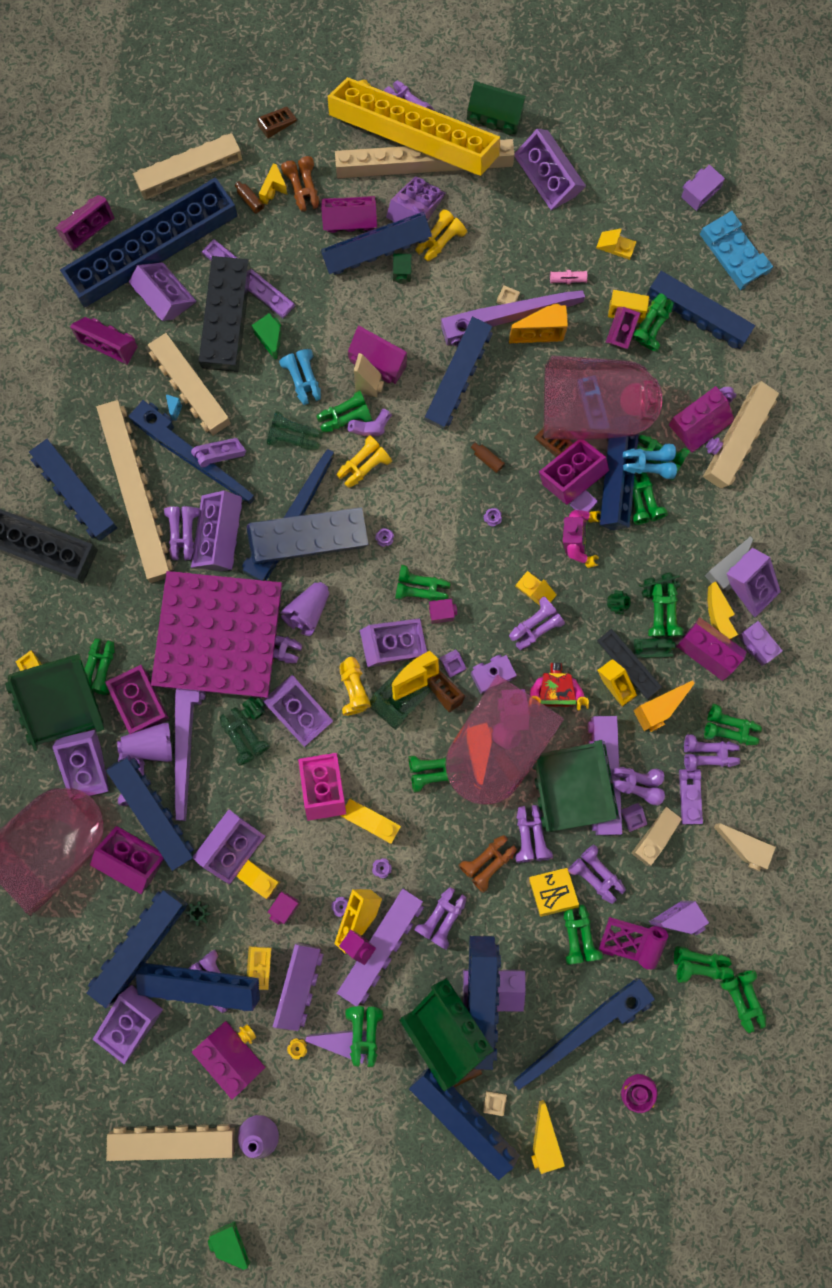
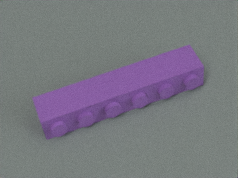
M594 716L588 722V733H592V741H589V744L597 740L605 741L613 782L620 781L619 777L613 776V769L619 767L617 716ZM615 788L620 820L593 824L592 831H595L596 835L622 834L620 791Z
M401 890L369 941L376 947V950L365 965L358 961L355 963L338 990V995L355 1006H358L359 1003H365L370 995L367 993V990L371 985L375 987L381 977L378 975L381 968H387L391 961L389 955L392 950L396 952L400 947L402 941L399 939L403 933L407 935L413 926L410 923L414 915L418 917L424 908L421 905L423 901L408 891Z

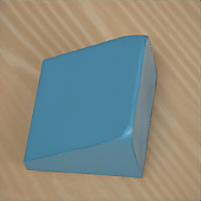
M166 395L170 416L173 421H177L182 404L179 398Z

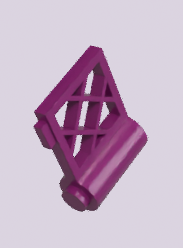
M609 917L599 950L603 954L610 956L615 954L638 961L643 968L652 970L659 963L668 939V933L659 926L645 928ZM611 925L620 927L622 931L614 933ZM637 932L642 934V936L634 939L630 933ZM626 935L629 941L621 943L618 938ZM614 940L617 945L609 946L605 942ZM633 945L636 953L627 951L625 948Z

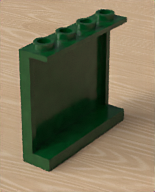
M79 654L8 675V682L5 683L7 692L13 695L14 700H12L14 710L20 713V725L22 729L26 728L28 733L25 735L29 746H33L34 751H37L40 744L95 728L97 732L104 730L103 718Z
M597 740L591 744L540 754L533 753L531 764L533 770H536L535 786L540 792L538 804L540 809H543L544 816L541 820L543 828H546L547 832L620 820L605 741Z
M447 978L432 985V991L417 1007L399 1019L444 1092L463 1080L494 1051Z

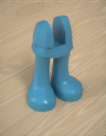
M304 349L296 352L297 359L307 381L304 383L295 355L293 353L288 354L280 359L281 367L288 369L291 373L296 387L295 391L298 394L297 397L303 405L309 404L306 394L309 391H312L315 401H319L321 399V388L318 387V382L313 375L310 360L313 358L312 350Z
M665 444L658 451L626 450L623 452V458L636 459V463L624 464L623 469L633 474L635 472L638 474L649 472L660 474L665 479H673L676 476L677 467L675 463L669 461L674 459L676 448L674 444ZM646 460H655L668 463L647 464Z

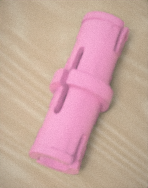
M566 270V272H550L551 284L566 283L570 285L571 283L579 282L587 283V271L571 272V270Z

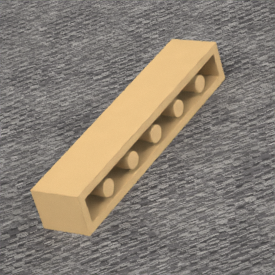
M230 133L211 142H206L199 147L191 148L179 155H174L162 162H157L145 169H139L133 175L144 200L239 162L242 160V156L233 134Z
M167 333L148 344L150 349L149 356L154 362H159L161 365L159 366L160 371L164 376L168 375L170 377L169 383L174 390L178 389L181 392L180 398L185 405L189 403L192 407L189 409L195 419L200 418L202 421L200 425L206 433L210 432L214 436L231 424L226 413Z
M762 381L752 386L722 441L721 449L714 455L703 475L705 479L719 488L730 486L734 482L736 471L742 467L744 463L742 460L751 451L753 440L759 436L761 432L759 429L768 420L769 411L777 403L776 398L779 395L777 391Z
M203 1124L197 1125L196 1129H188V1125H178L176 1129H168V1126H156L155 1130H147V1126L134 1127V1130H126V1127H115L113 1131L107 1134L106 1161L232 1158L235 1154V1128H230L229 1124H219L217 1128H209V1125Z

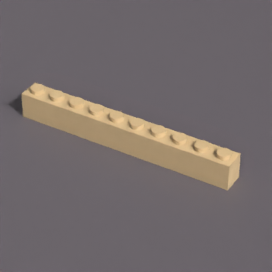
M513 139L500 140L499 156L488 168L513 167L515 156ZM407 146L335 151L337 178L464 170Z
M118 400L96 406L146 578L150 583L166 578V571H172L174 568L171 560H167L166 553H169L168 548L160 537L163 535L160 524L157 525L155 520L158 518L155 507H151L150 502L153 501L150 490H146L145 487L148 481L145 473H141L140 470L143 464L140 456H136L135 450H138L135 439L131 440L130 434L133 431L130 423H126L125 417L128 416L124 405L121 406Z

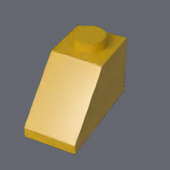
M613 659L597 670L603 683L621 706H624L637 696L626 670Z
M247 860L237 875L241 881L265 899H269L280 884L278 880L249 860Z

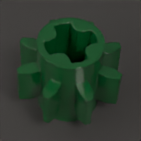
M615 590L614 594L609 595L607 606L611 609V612L623 614L624 611L630 608L631 599L627 593Z
M250 697L242 704L245 709L241 712L246 719L252 718L256 720L265 713L263 707L266 704L262 698Z
M201 901L197 902V906L189 904L192 909L185 912V914L190 915L188 922L196 921V926L200 925V921L208 923L206 917L212 915V913L207 912L209 904L201 906ZM198 908L200 912H203V916H199V919L197 915H194V911H198Z

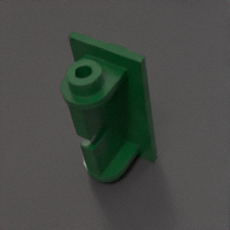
M669 572L662 574V578L656 580L654 577L644 579V583L639 584V587L644 588L642 590L643 598L647 597L649 599L654 597L652 593L655 584L661 583L664 594L667 593L668 583L674 584L677 590V588H680V583L675 579L680 576Z
M672 638L634 639V653L637 658L673 657L675 642H672Z

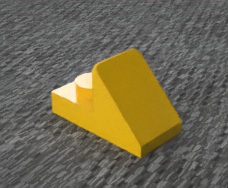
M274 163L259 192L260 200L266 205L270 199L274 198L275 190L287 195L285 182L277 165Z
M615 229L601 233L596 249L630 260L636 241L621 237L622 229Z
M528 571L515 586L538 605H540L539 601L543 596L550 603L556 597V593L544 579L541 582Z

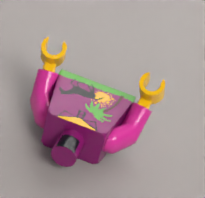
M573 510L569 517L564 518L563 545L565 553L569 558L585 563L587 568L598 566L594 560H598L599 557L597 555L587 557L585 551L587 520L590 523L600 522L596 516L601 514V512Z

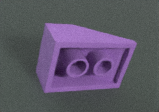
M754 548L744 554L741 560L731 567L727 573L731 587L754 617L781 592L771 558Z
M420 619L373 624L360 630L367 667L415 659L427 652Z
M293 675L270 693L268 698L263 700L267 707L304 747L333 722Z
M96 730L56 740L53 750L70 800L109 791L102 750Z
M131 985L118 996L93 1040L125 1064L152 1028L163 1009L148 997L138 995L137 989Z

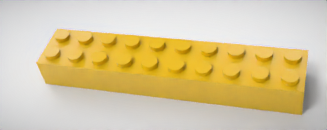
M347 77L328 95L330 116L479 176L499 156L500 136Z

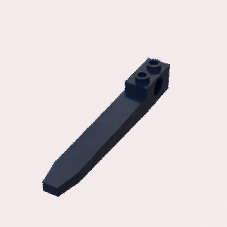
M142 400L128 416L134 425L160 445L233 494L241 496L245 502L251 504L254 501L253 494L215 464L210 463L206 467H201L198 463V458H195L191 453L193 447L172 432L174 429L173 420L164 413L162 415L159 413V409L150 402L148 404ZM151 419H157L155 423H149Z
M329 449L325 451L284 518L303 516L334 458L333 451ZM251 556L244 561L242 566L243 572L254 580L267 581L279 561L253 564Z
M635 978L602 1003L512 1082L520 1090L617 1018L622 1024L624 1022L628 1024L636 1018L635 1014L640 1010L644 1012L652 1006L651 1002L655 999L641 979ZM634 997L635 1005L628 1008L626 1005L627 999Z

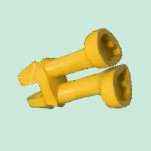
M443 209L439 213L438 222L431 230L432 237H429V240L424 243H418L415 251L420 255L429 247L430 249L424 256V259L429 262L442 252L443 247L453 236H465L467 229L458 218L454 219L451 212ZM446 226H449L448 229L443 233V235L436 241L435 238L439 235V233Z
M369 435L365 439L364 447L355 457L341 466L337 476L339 479H342L351 472L353 475L344 483L350 488L358 484V481L363 480V477L379 463L389 465L392 459L380 447L377 441ZM375 452L374 455L365 464H363L359 469L357 468V466L368 455Z
M348 657L339 666L341 681L344 682L350 699L349 704L342 708L344 716L362 713L371 707L370 700L360 681V676L363 674L360 670V665L354 657Z

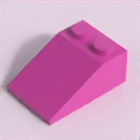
M337 753L298 759L307 821L345 815L346 808Z

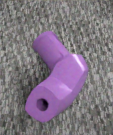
M382 409L375 421L361 422L351 420L348 424V431L361 436H381L385 432L384 427L392 417V414L388 410Z

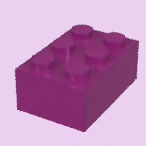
M580 438L541 469L539 475L543 486L568 505L605 475L609 468L606 457L584 439Z
M142 665L105 682L129 734L170 720L155 687L151 686V679L146 668Z

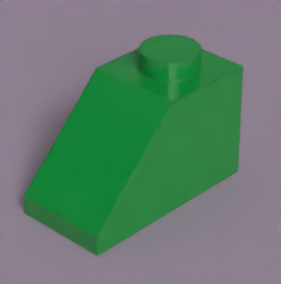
M268 313L251 326L255 336L275 360L278 358L281 340L280 327L282 325L276 317L273 318Z
M235 1221L211 1232L208 1246L210 1251L215 1253L216 1258L242 1270L247 1269L250 1261Z

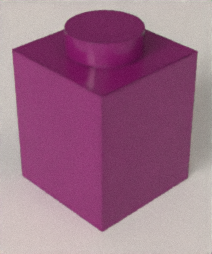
M452 599L429 602L431 624L454 621V615H457V606L452 603Z
M353 930L349 931L339 945L351 958L363 965L367 963L376 950V947L367 939Z

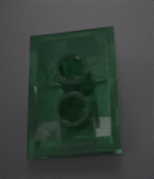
M408 660L370 699V708L395 730L402 725L432 691L427 685L396 701L393 699L392 683L398 674L410 663Z

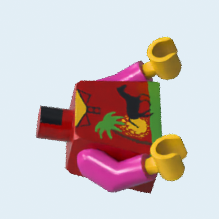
M551 663V673H544L542 677L536 680L530 690L528 708L531 707V704H535L537 710H539L540 706L574 707L576 702L577 710L581 709V705H585L586 709L589 708V700L584 696L583 690L576 679L572 678L571 674H562V663Z

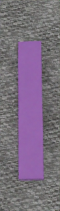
M214 239L202 251V254L210 260L212 256L237 258ZM251 269L249 292L280 317L284 318L295 307V304Z

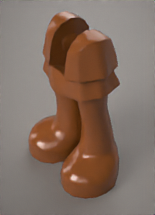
M305 156L298 161L299 171L305 184L303 189L299 180L296 163L294 161L284 162L281 165V171L292 183L295 193L294 198L301 212L307 211L304 198L310 197L313 209L318 208L319 196H317V190L314 188L311 178V171L314 167L313 158Z
M505 835L494 839V842L490 843L489 847L473 861L464 860L458 865L466 876L472 878L491 857L494 856L496 858L486 869L472 879L474 885L482 893L487 891L488 881L492 875L504 864H507L517 851L514 845L507 849L503 855L497 850L508 840Z

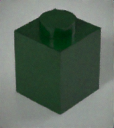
M393 253V281L399 284L411 282L412 254Z

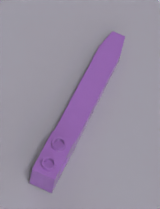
M583 290L564 292L476 309L442 318L441 328L446 344L457 346L465 331H459L458 329H466L472 316L493 327L526 318L553 304L569 307L584 302L585 295Z
M176 689L175 811L176 820L186 821L194 704L201 705L202 700H205L206 692Z

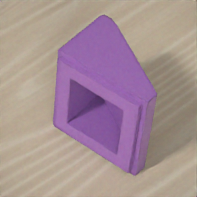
M585 490L570 503V506L575 510L589 512L596 506L598 501Z
M456 649L439 658L450 678L466 669Z
M638 803L621 810L629 832L647 825L643 808Z

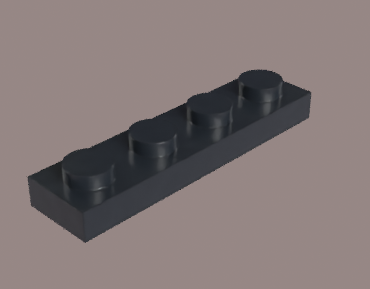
M610 629L597 640V643L609 657L626 670L630 681L646 700L662 688L613 629Z

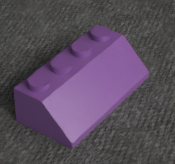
M536 129L514 153L515 158L550 210L575 198L586 187L548 130Z
M225 490L202 495L191 568L214 571L232 570L234 551L237 544L239 517L242 509L241 496Z
M299 942L295 944L273 1023L274 1028L299 1031L300 1026H305L307 1014H304L306 1006L311 1004L313 994H310L311 985H316L318 974L315 973L317 965L321 966L324 955L320 953L321 948Z

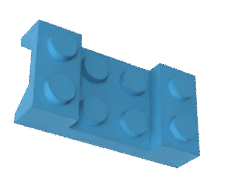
M730 211L703 227L700 236L738 288L742 290L761 275L769 274L773 265L764 253H758L741 230L742 223L734 212Z

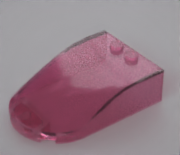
M551 355L545 364L544 438L590 440L627 437L642 433L656 421L662 407L660 385L657 379L653 378L646 371L647 368L636 362Z
M497 674L449 747L445 762L449 783L462 798L472 803L487 805L505 800L519 787L564 718Z
M51 789L36 797L0 829V885L30 917L70 880L99 846L103 835L104 823L101 811L95 801L86 793L77 789Z

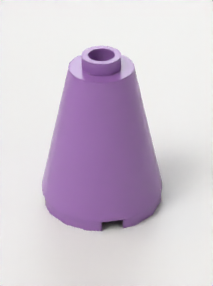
M321 582L313 583L282 609L280 614H282L281 618L294 630L295 627L303 630L300 634L312 635L328 599V587Z
M162 723L121 737V741H117L118 753H122V757L130 755L131 758L163 762L172 761L169 724Z
M252 1116L245 1120L239 1128V1147L250 1158H265L275 1150L278 1144L279 1132L277 1126L266 1116Z

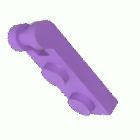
M237 438L196 446L192 449L191 453L195 458H198V463L201 467H206L210 463L242 457L245 455L246 450Z
M680 769L682 824H703L700 769H695V771ZM687 779H693V785H687Z

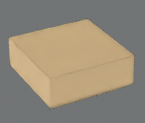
M503 286L496 303L502 305L517 302L520 292Z
M486 1091L483 1113L504 1116L507 1095Z

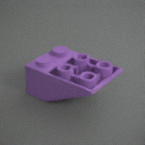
M415 176L391 199L386 218L396 222L424 211L428 221L446 193L438 187L425 182L422 178Z

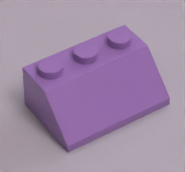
M164 263L137 265L129 280L134 290L162 321L176 318L196 303L193 296Z
M228 810L195 853L193 859L204 869L230 885L265 838V835L234 812Z
M684 900L649 921L654 926L683 933H694L695 935L703 932L706 929L704 926L709 923L696 901Z
M463 969V1004L467 1008L468 969ZM499 970L500 987H498L499 1006H497V1011H524L525 971Z

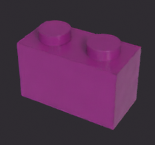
M618 307L605 343L622 349H628L640 312L625 307Z
M285 891L281 892L267 912L271 915L269 919L278 925L288 923L301 902Z

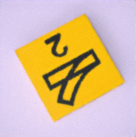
M568 868L529 877L540 917L579 907Z

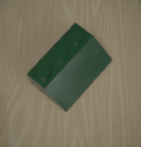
M474 81L466 120L475 125H485L492 130H502L508 135H517L523 117L526 96Z

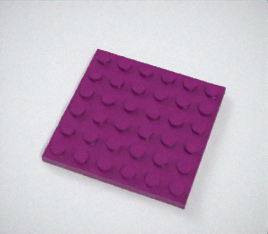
M166 571L151 686L268 698L282 582Z

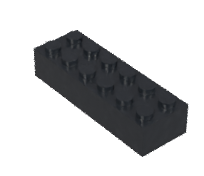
M212 256L199 354V363L202 369L239 371L251 266L248 259Z
M0 509V553L75 582L84 583L98 551L93 544Z

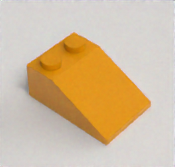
M553 304L512 324L509 343L563 341L568 327L566 305Z
M693 680L633 710L644 731L649 729L652 732L665 725L664 721L672 715L694 685Z

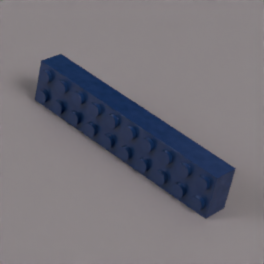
M215 177L61 268L60 271L85 308L129 282L137 265L161 263L236 218L238 215L235 204Z

